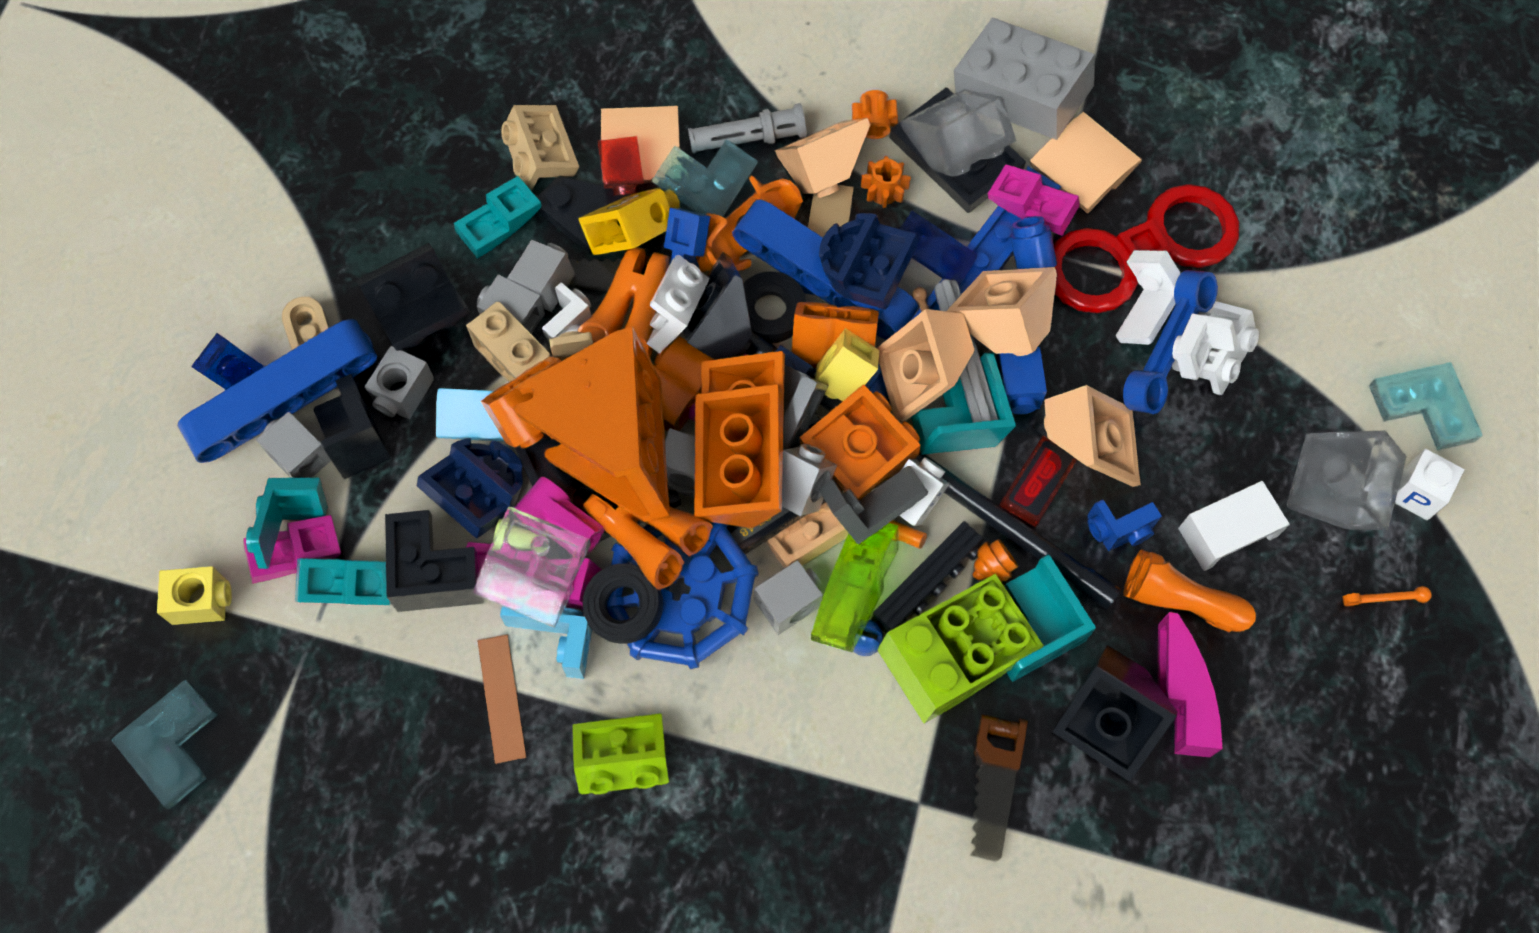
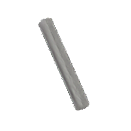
M945 279L935 285L934 291L940 311H947L961 296L958 283L955 280ZM970 335L974 352L961 373L960 380L973 422L998 420L974 337Z

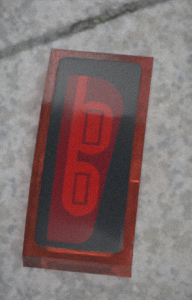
M1043 435L999 506L1037 527L1077 462V459Z

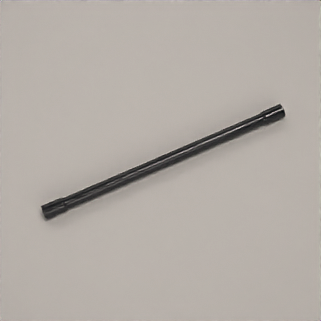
M751 330V343L746 354L755 355L775 352L777 350L775 345ZM824 394L820 405L830 412L843 401L831 399ZM921 452L919 453V456L915 458L919 462L926 457L945 471L942 478L950 483L944 492L1037 559L1040 560L1042 557L1050 555L1065 579L1070 581L1081 593L1108 610L1121 592V588L1094 569L1078 562L928 455H921Z

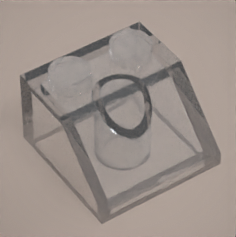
M967 89L900 122L902 129L931 169L948 174L949 176L962 175L971 169V164L981 159H991L999 156L1004 152V147L1016 141L1004 98Z
M1385 430L1306 433L1286 506L1293 511L1348 530H1388L1407 456Z

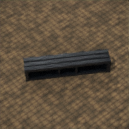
M963 521L873 612L871 620L876 622L887 634V632L907 622L914 614L920 615L928 607L927 601L933 595L937 598L946 589L947 585L945 582L950 577L956 579L965 569L963 564L968 559L973 561L977 558L978 549L982 545L984 538L970 527L968 523Z

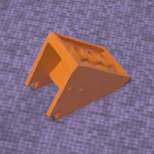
M633 327L617 330L517 386L522 395L534 393V396L530 400L518 403L514 407L516 415L548 435L551 439L561 443L556 447L546 450L545 457L550 463L644 522L670 516L661 378Z

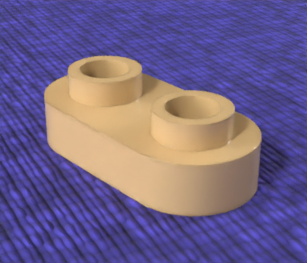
M311 297L295 298L288 302L282 311V322L291 350L330 328L320 303ZM308 318L312 319L310 324L304 326L301 325L303 320Z

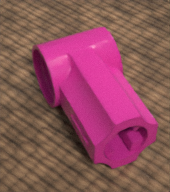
M540 477L513 509L518 518L539 534L547 533L579 558L590 554L604 533V527L572 504L568 495L554 482L545 477Z

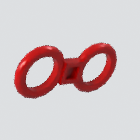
M1185 184L1169 188L1156 197L1148 210L1147 222L1119 233L1118 236L1105 230L1091 228L1070 231L1053 244L1057 260L1055 269L1059 282L1055 295L1062 303L1081 312L1098 314L1115 310L1131 298L1138 285L1136 276L1127 264L1134 250L1167 251L1172 260L1181 266L1202 268L1215 265L1232 253L1239 240L1240 222L1233 206L1221 194L1205 186ZM1184 202L1199 203L1209 208L1218 217L1222 226V238L1220 242L1211 248L1202 250L1187 249L1177 244L1168 235L1164 226L1165 212L1175 204ZM1083 246L1099 247L1109 252L1118 261L1122 271L1120 285L1110 293L1098 296L1084 294L1074 289L1065 279L1062 271V260L1065 255L1073 249Z

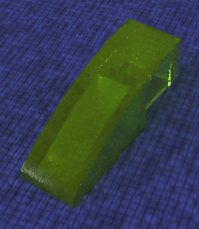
M888 523L859 545L848 534L822 598L812 629L811 641L853 652L884 591V577L899 550L898 525Z

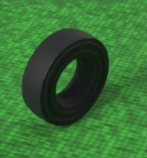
M773 271L761 272L748 278L743 283L751 330L770 343H779L793 336L794 314L797 303L806 302L801 286L790 276ZM775 295L785 302L786 311L778 319L767 320L757 314L755 310L756 302L763 296Z
M614 564L600 570L588 583L583 596V611L588 625L597 635L613 643L628 644L645 638L657 626L663 611V596L661 590L656 589L648 581L638 566ZM621 587L634 589L639 597L637 612L626 620L612 618L607 609L609 596L613 591Z

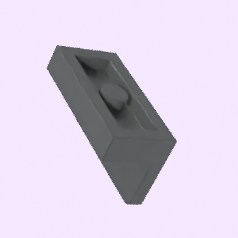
M785 365L783 450L800 447L799 437L808 430L828 387L827 384Z

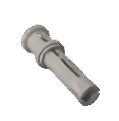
M801 103L794 104L792 109L770 112L769 109H765L759 112V117L688 129L692 153L762 139L764 143L772 144L778 138L798 135L800 138L807 136Z

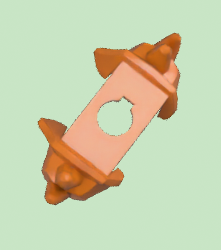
M751 175L749 179L756 191L751 197L726 218L707 213L706 215L710 216L704 256H696L700 271H710L722 252L731 257L738 271L750 268L752 265L751 258L739 260L747 250L740 246L732 235L738 219L746 214L755 200L759 199L769 202L795 219L803 203L797 185L784 178L762 184Z

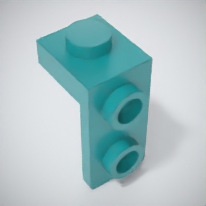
M268 478L263 495H259L256 500L257 517L254 527H249L246 534L247 550L249 553L254 554L259 569L269 568L282 520H306L326 516L328 505L320 478Z

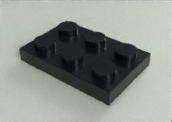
M947 87L890 129L889 138L967 213H970L988 198V192L1005 164L1023 170L1026 165V161Z

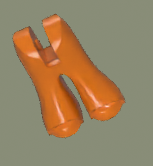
M636 247L626 251L603 301L594 314L579 327L578 331L581 333L590 332L593 343L609 334L621 330L631 301L634 299L633 308L625 328L633 327L651 359L653 348L647 345V342L654 329L650 326V322L657 311L651 308L650 302L669 267L670 257L654 252L649 259L644 275H642L641 272L646 256L645 249Z
M592 494L583 504L585 511L628 551L645 577L656 589L660 591L670 586L678 578L684 564L681 555L637 524L638 521H642L641 519L620 506L615 510L612 505L603 501L595 494ZM669 506L670 516L645 522L662 533L689 557L698 553L705 546L713 528L710 522Z
M1142 549L1132 561L1124 586L1123 594L1126 597L1148 605L1190 611L1206 620V623L1227 632L1247 630L1256 620V612L1248 601L1240 596L1209 588L1193 581L1175 569L1169 561H1165L1163 556Z

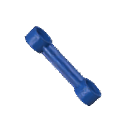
M1185 270L1179 275L1174 288L1176 306L1144 369L1131 372L1126 379L1123 389V400L1129 410L1156 414L1163 408L1168 394L1166 377L1175 361L1172 354L1175 339L1178 335H1183L1192 314H1198V312L1205 313L1213 307L1218 292L1217 279L1213 273Z

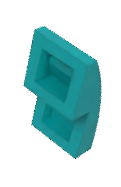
M519 176L486 194L487 204L454 222L455 232L477 259L513 235L541 208L539 199Z
M297 558L295 602L390 605V601L387 599L386 562Z

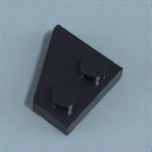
M558 176L536 196L541 202V208L537 212L591 254L592 251L578 218L634 193Z

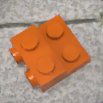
M864 384L799 437L801 444H808L821 449L826 454L825 459L837 464L832 477L833 480L844 492L850 488L858 500L865 497L881 482L887 481L900 472L909 459L918 457L921 447L919 443L920 437L916 430L906 421L900 423L890 413L892 407L886 398L878 391L872 393Z

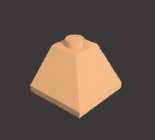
M868 118L841 121L775 150L801 192L803 194L816 193L817 197L821 198L840 189L838 183L850 178L870 123Z
M1055 267L982 271L951 305L947 312L963 313L969 334L994 353H1013L1016 356L1028 355L1037 349L1050 332L1057 278Z
M925 309L877 347L880 350L879 365L894 417L900 423L906 421L955 386L974 352L963 313Z
M1088 385L1044 400L1046 414L1044 427L1048 439L1084 465L1132 487L1140 485L1132 410H1129L1125 404Z

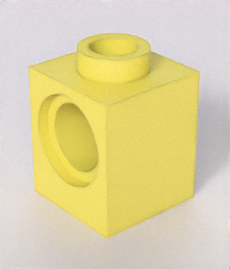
M845 328L817 364L815 379L828 385L825 392L826 396L831 399L844 401L863 384L866 385L878 370L880 350Z
M213 566L159 571L157 613L170 624L225 621V606H229L232 600L231 585ZM204 588L203 596L198 601L189 603L191 595L196 590Z

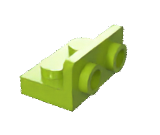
M662 713L572 724L574 771L580 794H605L609 791L632 788L647 789L669 783Z

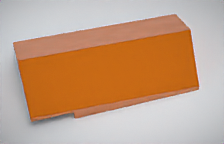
M783 351L701 362V394H695V517L702 518L708 522L754 528L782 511L785 354Z

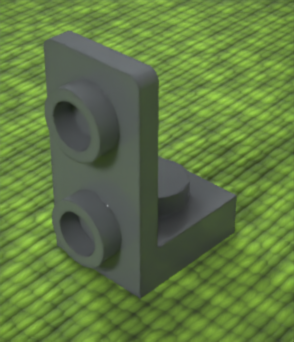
M910 466L902 469L861 500H858L850 488L843 493L833 479L818 489L834 516L858 545L928 495L927 489Z

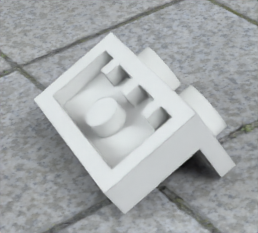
M677 255L671 261L650 302L651 308L657 311V313L650 322V326L654 330L647 345L659 354L687 327L710 279L696 265L689 263L680 255Z
M1215 301L1213 307L1208 312H1199L1198 314L1205 316L1217 315L1232 320L1238 344L1235 351L1211 348L1199 377L1210 380L1213 393L1223 395L1228 384L1236 381L1241 363L1247 352H1252L1255 349L1259 339V330L1256 329L1252 310ZM1175 360L1172 369L1179 371L1177 360Z

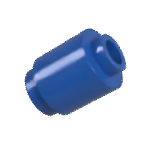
M1026 217L1012 224L1013 232L1010 234L1017 269L1047 268L1057 265L1051 229L1049 225L1045 224L1043 217Z

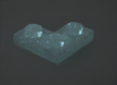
M727 139L721 145L707 168L674 146L651 181L664 190H672L677 195L679 201L695 212L704 215L711 213L723 217L758 161Z
M1451 362L1375 378L1369 384L1383 422L1422 414L1437 450L1473 443L1483 436Z
M184 680L112 738L111 741L161 804L171 809L207 779L181 745L216 717L217 714L194 686L187 680Z

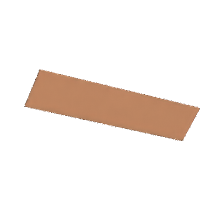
M508 634L477 640L495 764L526 758Z

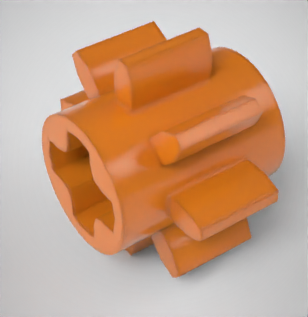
M880 90L867 91L860 96V103H852V120L868 118L870 127L866 138H884L890 133V126L894 127L898 124L897 100H889L888 95Z
M885 156L884 159L876 163L868 162L867 174H863L861 178V188L868 189V202L874 201L881 204L883 208H886L888 204L893 203L895 200L899 203L903 202L904 190L909 189L911 180L910 176L902 175L904 169L903 162L897 163L889 159L888 156Z

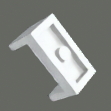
M1262 480L1189 514L1178 529L1201 568L1206 571L1212 568L1224 556L1265 537L1268 540L1278 537L1290 524Z

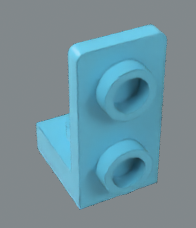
M521 602L515 603L514 608H501L500 617L505 626L567 634V637L561 636L559 639L557 663H562L566 677L584 679L592 629L588 625L585 616H583V612L571 608H559L557 613L540 611V607L534 604Z

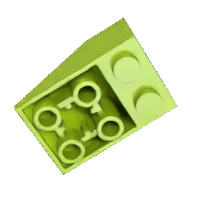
M994 574L887 632L877 651L925 724L1010 671L1017 661L1039 650L1044 645L997 575Z

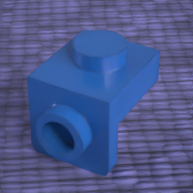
M1104 500L1096 502L1087 515L1091 534L1098 542L1104 543L1108 552L1127 542H1130L1132 546H1136L1154 535L1152 529L1162 517L1152 502L1116 520Z

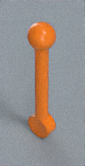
M1420 586L1415 591L1365 595L1351 593L1344 595L1342 598L1344 606L1413 599L1420 603H1425L1431 599L1432 593L1429 588Z

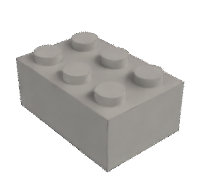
M992 17L954 69L956 96L967 106L1057 140L1094 87L1095 54Z

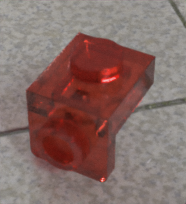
M637 136L598 141L604 189L612 188L613 196L637 193L636 185L644 184Z

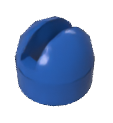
M862 619L855 622L848 634L849 647L860 656L875 654L883 640L881 627L871 619ZM858 629L868 633L877 635V639L875 640L868 636L855 634L856 630Z

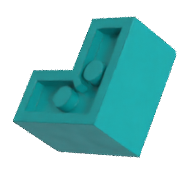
M984 353L980 360L998 420L972 421L959 377L955 386L942 394L946 407L922 409L911 417L913 427L920 437L921 455L996 447L1014 429L1016 424L994 353Z
M1050 555L1042 557L1034 569L1006 583L1004 586L1044 645L1039 650L1017 661L1012 669L1007 672L1012 682L1086 642L1096 629V626Z

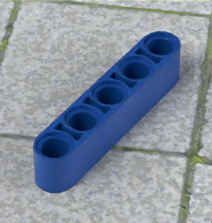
M755 200L732 231L734 239L740 246L779 272L790 276L798 284L804 286L805 289L828 304L837 307H863L879 311L877 336L884 340L890 338L909 323L918 310L917 301L900 287H897L886 310L841 296L829 283L822 267L819 249L823 237L767 201Z
M348 319L341 321L190 411L178 421L177 426L197 462L207 463L214 461L262 433L265 427L273 420L282 418L287 412L291 414L297 412L338 387L335 380L349 374L355 377L368 369L377 360V354L356 320Z

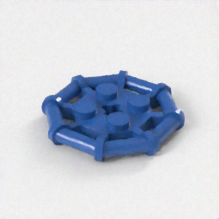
M710 522L713 528L707 543L698 553L690 557L664 536L665 544L676 550L684 561L680 575L672 584L676 583L679 578H684V584L691 587L689 594H682L680 601H675L674 594L669 591L670 586L661 589L663 596L661 618L649 635L639 641L627 644L630 648L631 657L636 660L647 658L687 665L689 669L699 668L701 661L739 634L745 635L749 629L746 626L754 580L759 575L757 565H752L727 529V524ZM649 524L643 527L656 538L663 535ZM615 543L611 551L614 553L611 565L631 563L638 566L633 557L621 544ZM716 545L719 546L734 568L732 571L721 573L713 562L710 554ZM736 583L731 613L728 615L721 610L725 586ZM624 587L618 588L611 593L607 601V609L612 618L616 620L630 618L625 609L634 606L639 607V597L635 590L634 594L623 597ZM715 618L724 623L696 644L694 633L700 630L699 627L708 621H713ZM660 631L683 635L684 647L654 642Z

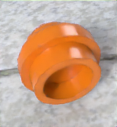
M1000 539L991 544L987 541L978 549V559L974 562L975 571L972 576L977 580H984L996 574L999 580L1006 581L1012 577L1011 572L1018 568V564Z

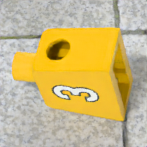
M661 188L628 195L579 217L578 220L593 255L634 249L666 231L670 208H680V202L672 190L663 191Z

